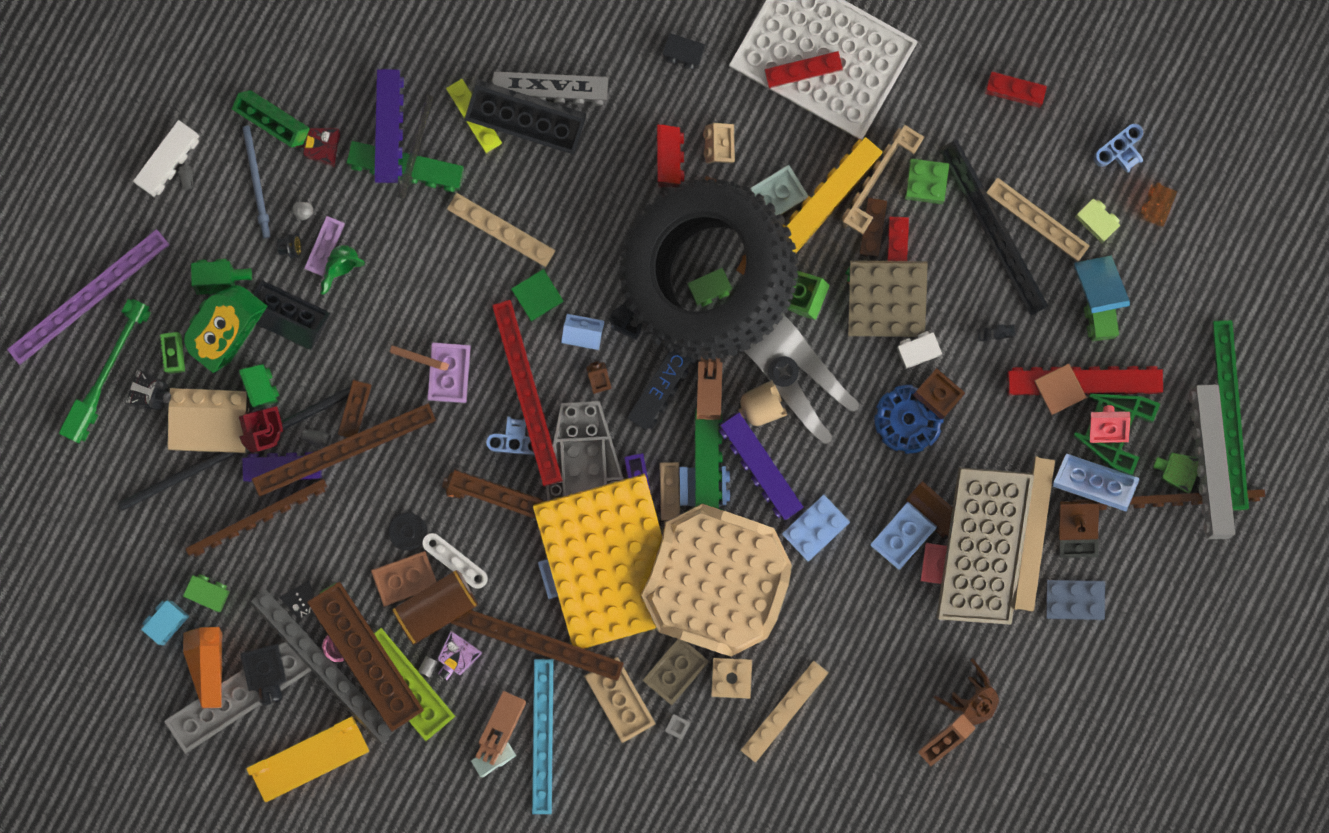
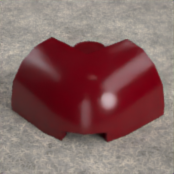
M277 406L238 416L243 435L239 436L247 450L258 452L277 445L280 434L283 432Z

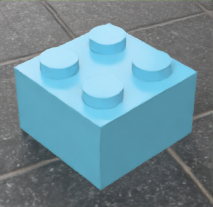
M169 600L162 601L155 608L157 612L152 617L148 616L142 623L144 627L141 630L158 645H165L189 618L188 614L173 601Z

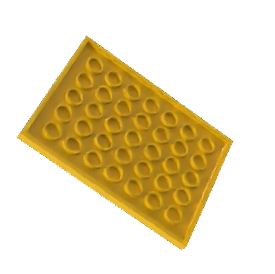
M645 474L534 504L533 509L572 645L584 649L655 629L652 617L640 595L650 577L662 541V534Z

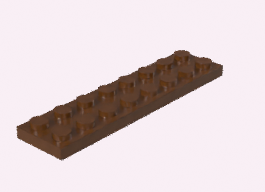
M340 581L307 602L391 732L424 711Z

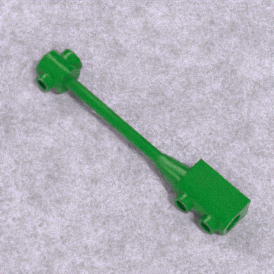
M133 298L132 300L127 299L121 311L125 317L129 318L95 385L91 387L83 402L75 400L59 434L77 443H80L81 440L85 442L90 433L87 431L89 424L94 425L98 414L95 412L101 388L135 322L139 324L142 321L147 322L151 314L148 311L149 306Z

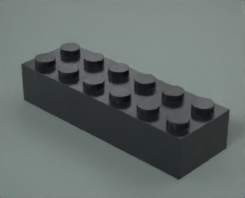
M476 79L464 120L574 155L586 120V113Z

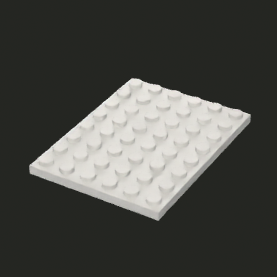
M766 0L729 67L769 89L764 69L839 51L843 71L770 88V90L855 138L862 140L918 41L845 0Z

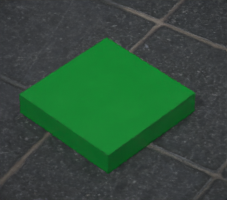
M544 269L511 289L531 322L564 302Z

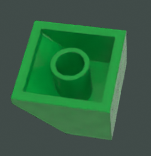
M262 364L239 370L253 408L257 410L278 402L279 392L276 385L272 386L270 379L273 376L269 367L266 368Z

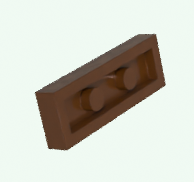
M868 198L866 213L872 216L873 219L862 235L859 255L879 257L887 206L886 200Z
M356 379L352 380L338 435L350 437L359 432L372 384Z

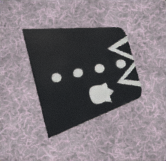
M309 580L279 597L297 618H302L312 612L307 604L309 600L314 598Z

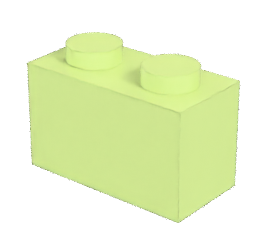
M1093 198L1075 217L1103 243L1120 226L1118 223L1119 219L1114 214H1109L1105 210V205L1100 200L1096 201Z

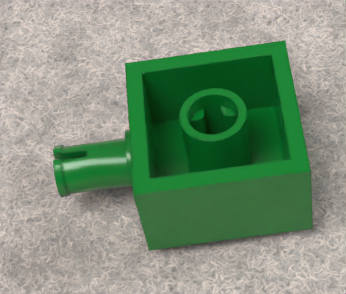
M216 259L215 262L197 260L196 263H191L192 287L197 295L216 294L235 285L237 280H252V269H234L230 261L226 259Z

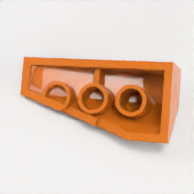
M200 627L184 632L183 653L201 707L222 708V631L220 627Z

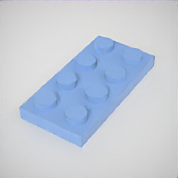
M1066 453L1054 480L1053 487L1127 511L1139 478Z

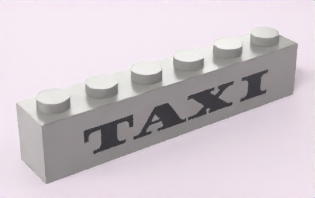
M494 72L493 75L494 85L545 101L554 100L556 104H565V101H573V104L576 105L592 102V105L602 106L603 103H607L608 77Z

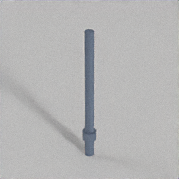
M244 126L242 129L259 214L257 216L258 224L261 225L263 239L270 238L268 226L270 221L265 210L250 126Z

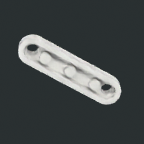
M431 533L425 536L423 547L426 551L453 572L455 570L461 572L465 581L472 587L479 589L486 585L488 577L482 569L437 534ZM431 540L436 541L435 547L429 545ZM477 575H480L482 578L479 583L474 580Z

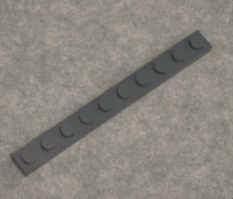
M266 589L250 602L380 745L395 732V730L393 732L389 730L372 704L337 666L324 655L323 651Z

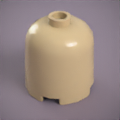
M772 380L746 392L741 397L740 403L742 408L739 409V412L753 426H761L787 416L786 409L780 403L782 398L776 385H773Z

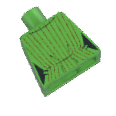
M1171 453L1167 460L1157 457L1153 468L1163 471L1161 480L1185 494H1190L1197 476L1199 463L1196 457Z

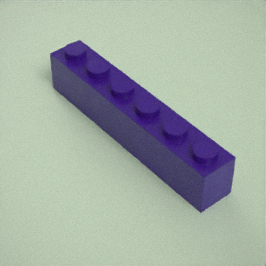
M377 69L375 183H398V176H402V165H399V159H402L403 148L399 147V141H403V129H399V123H403V112H400V106H403L404 94H400V88H404V77H400V70Z
M735 412L718 424L721 427L718 431L724 439L728 438L731 442L729 447L735 455L739 454L742 458L740 463L745 471L750 470L753 476L750 478L756 487L760 485L764 492L761 494L766 502L771 501L774 508L772 511L778 519L782 517L783 520H786L804 508L740 412Z

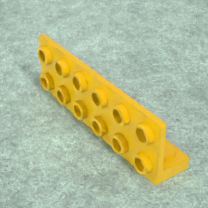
M350 717L246 769L249 775L253 776L264 801L268 802L368 753L369 748L354 717Z

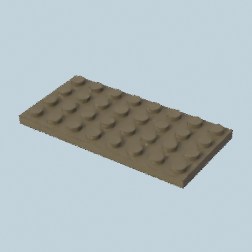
M958 468L937 619L1012 624L1034 474Z

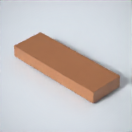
M391 346L390 352L392 354L440 370H448V363Z

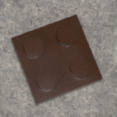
M936 368L913 395L943 420L964 396L965 392Z

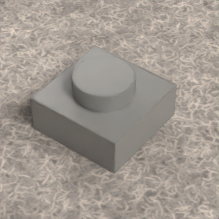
M673 714L665 732L682 740L690 722Z

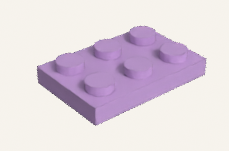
M432 343L431 358L448 363L449 367L448 370L444 371L430 366L428 401L467 402L470 345Z

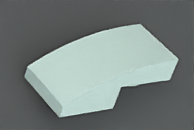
M507 743L502 755L499 754L494 765L490 764L492 756L489 757L487 762L483 761L485 753L482 754L480 759L474 758L471 762L479 776L485 777L495 768L503 766L516 755L510 744Z

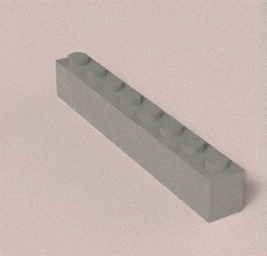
M1196 385L1190 390L1189 401L1192 403L1191 419L1194 421L1195 427L1193 438L1196 440L1197 445L1195 456L1198 458L1199 463L1197 475L1200 477L1201 482L1199 486V493L1203 500L1201 511L1205 518L1203 530L1206 533L1207 539H1229L1235 535L1219 385Z

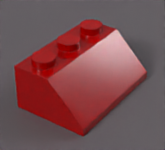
M657 125L658 187H680L681 182H684V170L680 168V163H684V151H680V144H684V133H680V127Z

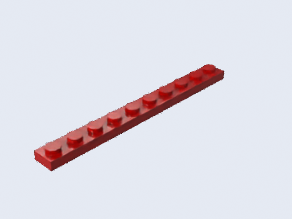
M508 300L492 305L543 486L562 482V476L512 301Z

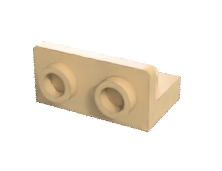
M712 123L706 125L703 133L706 163L735 162L734 124Z

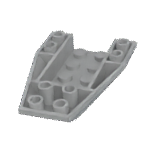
M600 401L561 403L553 448L563 481L546 486L547 501L623 480Z

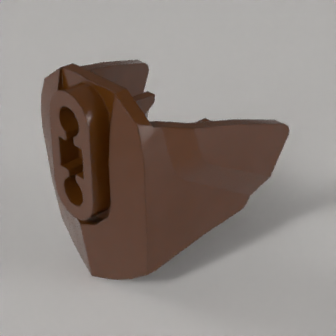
M972 658L970 661L976 667V674L985 687L974 677L969 676L968 680L973 683L976 694L970 700L961 699L953 692L952 699L960 707H954L936 695L933 698L948 710L959 715L964 714L973 725H977L992 718L998 706L999 697L990 685L988 676Z

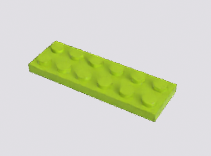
M380 628L374 633L424 709L422 713L409 722L422 738L427 741L456 716L386 632Z

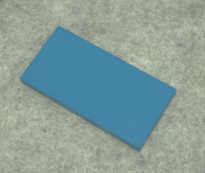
M1112 255L1074 263L1077 276L1092 313L1130 306V300Z

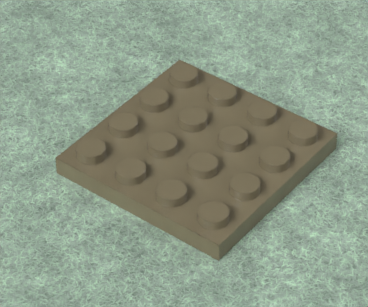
M850 260L848 336L918 337L917 335L924 333L926 322L927 261Z

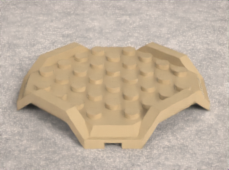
M700 504L665 522L662 541L650 577L640 596L658 632L732 657L768 638L777 621L789 585L792 564L774 528L708 505Z

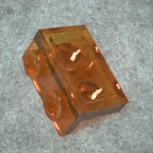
M1157 182L1155 186L1151 185L1147 196H1150L1148 203L1143 204L1140 212L1143 214L1142 220L1163 228L1178 191L1165 187L1160 182Z

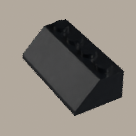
M262 280L253 292V295L268 307L256 325L312 350L331 313Z

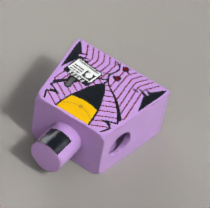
M451 631L438 658L444 664L438 674L446 680L449 679L453 671L462 675L482 652Z

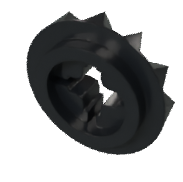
M781 356L775 358L770 363L768 373L770 380L775 385L787 387L797 380L799 368L792 358ZM787 365L786 371L790 376L782 375L780 377V371H778L777 367L784 368Z

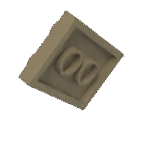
M677 639L643 681L669 704L673 705L709 661L686 641Z

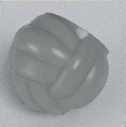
M296 202L293 205L292 211L299 220H307L313 213V207L310 203Z

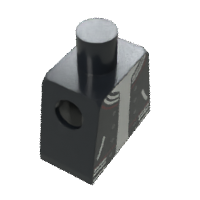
M137 369L125 403L139 409L160 410L163 403H169L171 400V394L167 392L169 385L154 375Z

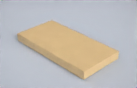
M624 667L619 681L592 672L584 676L622 743L656 724Z

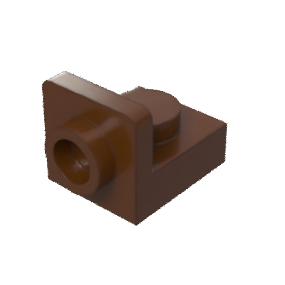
M596 361L586 367L593 394L612 389L604 362Z

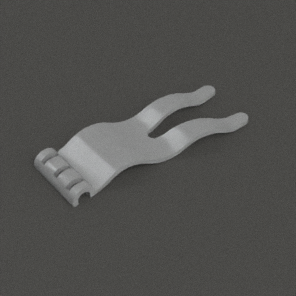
M783 313L781 315L784 317L780 320L779 324L773 325L774 330L768 336L764 334L762 336L764 340L757 344L751 343V348L744 350L769 381H771L768 373L770 363L777 357L787 356L792 358L803 371L841 405L852 412L858 409V401L836 380L801 333ZM787 365L784 368L777 367L778 371H780V377L782 375L790 376L786 371ZM797 381L787 387L776 385L781 397L805 427L822 443H829L832 435L816 415Z

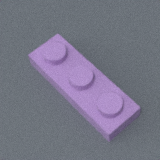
M326 216L304 268L305 270L323 277L325 266L328 262L327 257L330 256V253L335 248L345 223Z

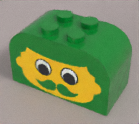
M238 285L230 286L214 294L200 304L199 313L195 314L189 322L191 325L186 331L184 338L187 351L208 370L215 373L231 363L268 306L247 289Z

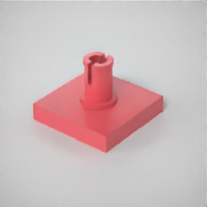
M1111 405L1104 406L1103 412H1091L1090 443L1129 442L1130 412H1115L1114 407Z

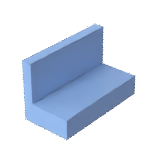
M567 314L561 343L599 350L604 321Z

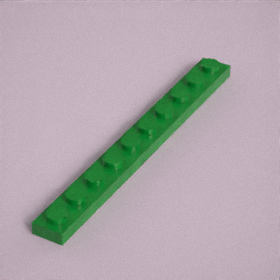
M1232 320L1213 321L1217 385H1219L1232 508L1233 511L1248 510Z

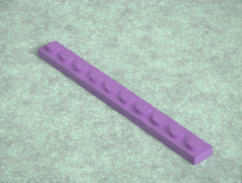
M156 229L7 350L17 363L21 365L170 244Z

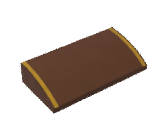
M455 570L392 609L411 643L415 645L478 606V603L462 573Z

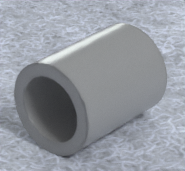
M425 656L418 671L430 677L438 661Z

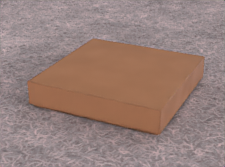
M1070 364L1034 381L1051 415L1086 399Z

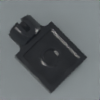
M276 644L241 653L248 690L258 693L259 701L262 705L272 704L271 699L275 703L281 701L282 693L280 687L283 683L287 682L279 645Z

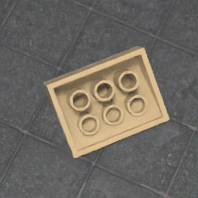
M170 388L168 450L245 453L246 448L239 436L243 435L238 416L248 414L249 397L247 391Z

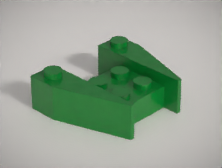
M1090 394L1088 398L1098 402L1095 412H1103L1104 406L1108 405L1113 406L1115 412H1130V427L1134 417L1153 423L1160 403L1142 396ZM1090 425L1085 436L1075 432L1073 437L1111 469L1133 475L1139 457L1122 451L1124 442L1090 443Z

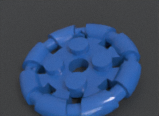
M913 385L897 386L892 392L884 394L877 404V414L874 415L877 434L880 433L884 444L892 450L905 451V454L924 451L923 448L934 444L940 436L941 423H943V420L931 410L927 412L921 401L918 399L917 401L910 400L911 394H914L918 389L913 387ZM899 396L902 401L895 404L893 399ZM885 410L891 411L890 418L884 417ZM912 414L914 416V423L906 424L904 422V415ZM928 420L934 421L933 428L927 427ZM890 426L894 431L891 435L886 430ZM923 434L925 439L919 442L916 437ZM901 437L908 438L907 444L900 443Z

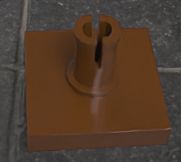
M1060 502L1059 540L1098 539L1099 502Z

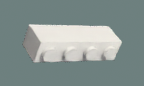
M178 120L133 182L153 197L156 194L160 195L165 188L164 183L167 179L171 180L176 173V167L179 164H183L187 159V152L190 148L194 149L198 144L199 135Z

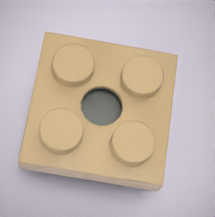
M713 658L712 697L750 698L752 660Z

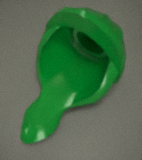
M348 245L337 246L332 250L330 256L327 257L326 275H324V279L321 282L322 290L320 294L324 295L329 291L335 277L349 273L353 267L365 265V261L358 258L356 251Z

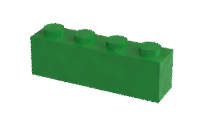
M251 90L238 93L232 107L233 111L291 148L303 145L310 130L308 126Z

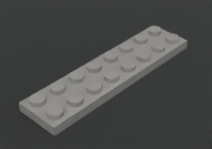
M286 642L279 645L287 682L283 683L280 687L281 691L312 671ZM243 669L222 683V708H202L199 699H197L164 722L186 754L261 703L258 693L248 690Z

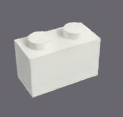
M926 331L917 335L918 339L911 341L909 338L900 342L897 350L905 369L942 355L934 332L929 334Z

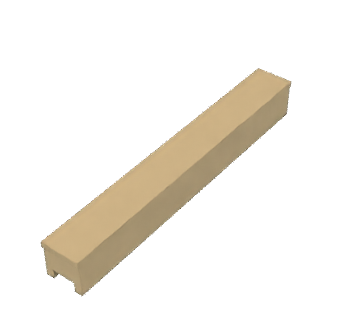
M1034 457L1032 469L1034 481L1014 610L1034 611L1055 460Z

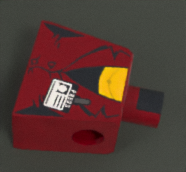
M310 128L304 144L296 147L304 148L303 155L306 158L334 167L340 130L337 128Z

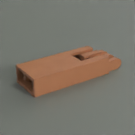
M701 356V362H698L697 419L721 420L722 362L717 357L716 360H711L710 358L705 360ZM706 371H708V377H712L714 371V379H706Z
M503 691L480 738V748L476 754L477 759H480L482 754L485 753L483 761L487 762L489 757L492 756L490 764H495L499 754L502 755L526 705L525 700ZM495 730L503 733L498 745L495 744L496 739H498V736L494 734Z

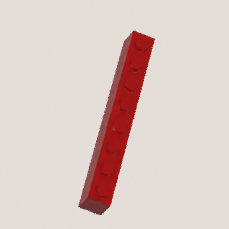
M1096 366L1088 367L1089 370H1081V367H1071L1085 395L1163 393V369H1158V366H1146V370H1138V366H1128L1127 370H1119V366H1110L1108 370H1100V367ZM1013 367L1012 371L1007 372L1008 395H1041L1034 381L1061 367H1050V370H1043V367H1031V371H1023V367Z

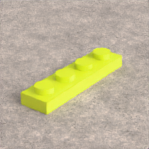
M460 79L447 87L446 90L465 119L472 93L463 79ZM466 121L485 153L502 144L494 129Z

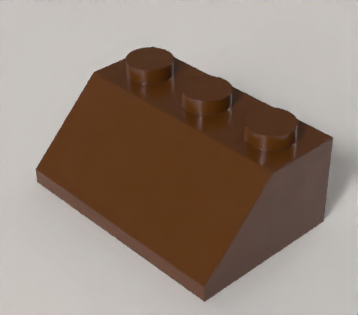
M922 481L905 499V502L912 504L937 526L935 532L942 538L946 536L948 538L953 507Z

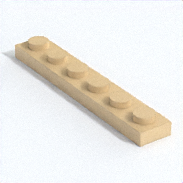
M999 178L995 180L986 192L989 197L1077 262L1089 248L1087 243Z
M456 193L447 208L448 211L545 268L555 253L554 249Z
M813 661L743 746L741 751L756 763L827 676L828 672Z

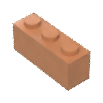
M962 714L931 738L918 753L932 766L963 742L976 728Z

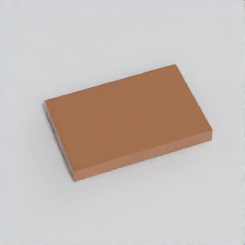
M426 551L371 570L384 607L413 597L437 582Z

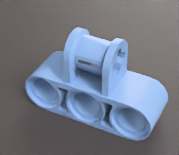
M1138 124L1129 125L1094 154L1095 164L1104 167L1115 159L1129 173L1134 165L1143 161L1141 155L1133 146L1143 135L1141 126ZM1130 129L1137 131V138L1129 136ZM1114 141L1122 143V150H1117L1114 147ZM1103 152L1107 154V162H1103L1100 160V153Z
M508 416L506 434H492L487 438V446L493 452L535 456L534 452L528 449L531 440L530 437H525L526 423L524 418L523 420L511 419ZM493 438L500 439L501 444L498 448L490 446ZM512 440L520 442L518 449H510L509 444Z

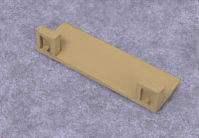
M906 125L902 129L898 128L893 136L892 141L894 143L887 145L883 152V160H878L873 168V176L866 178L862 185V193L858 192L852 201V209L848 208L842 216L845 229L850 226L862 235L864 234L873 217L859 209L898 146L900 145L914 154L923 141L924 136Z

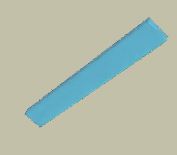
M534 659L532 814H552L553 659Z

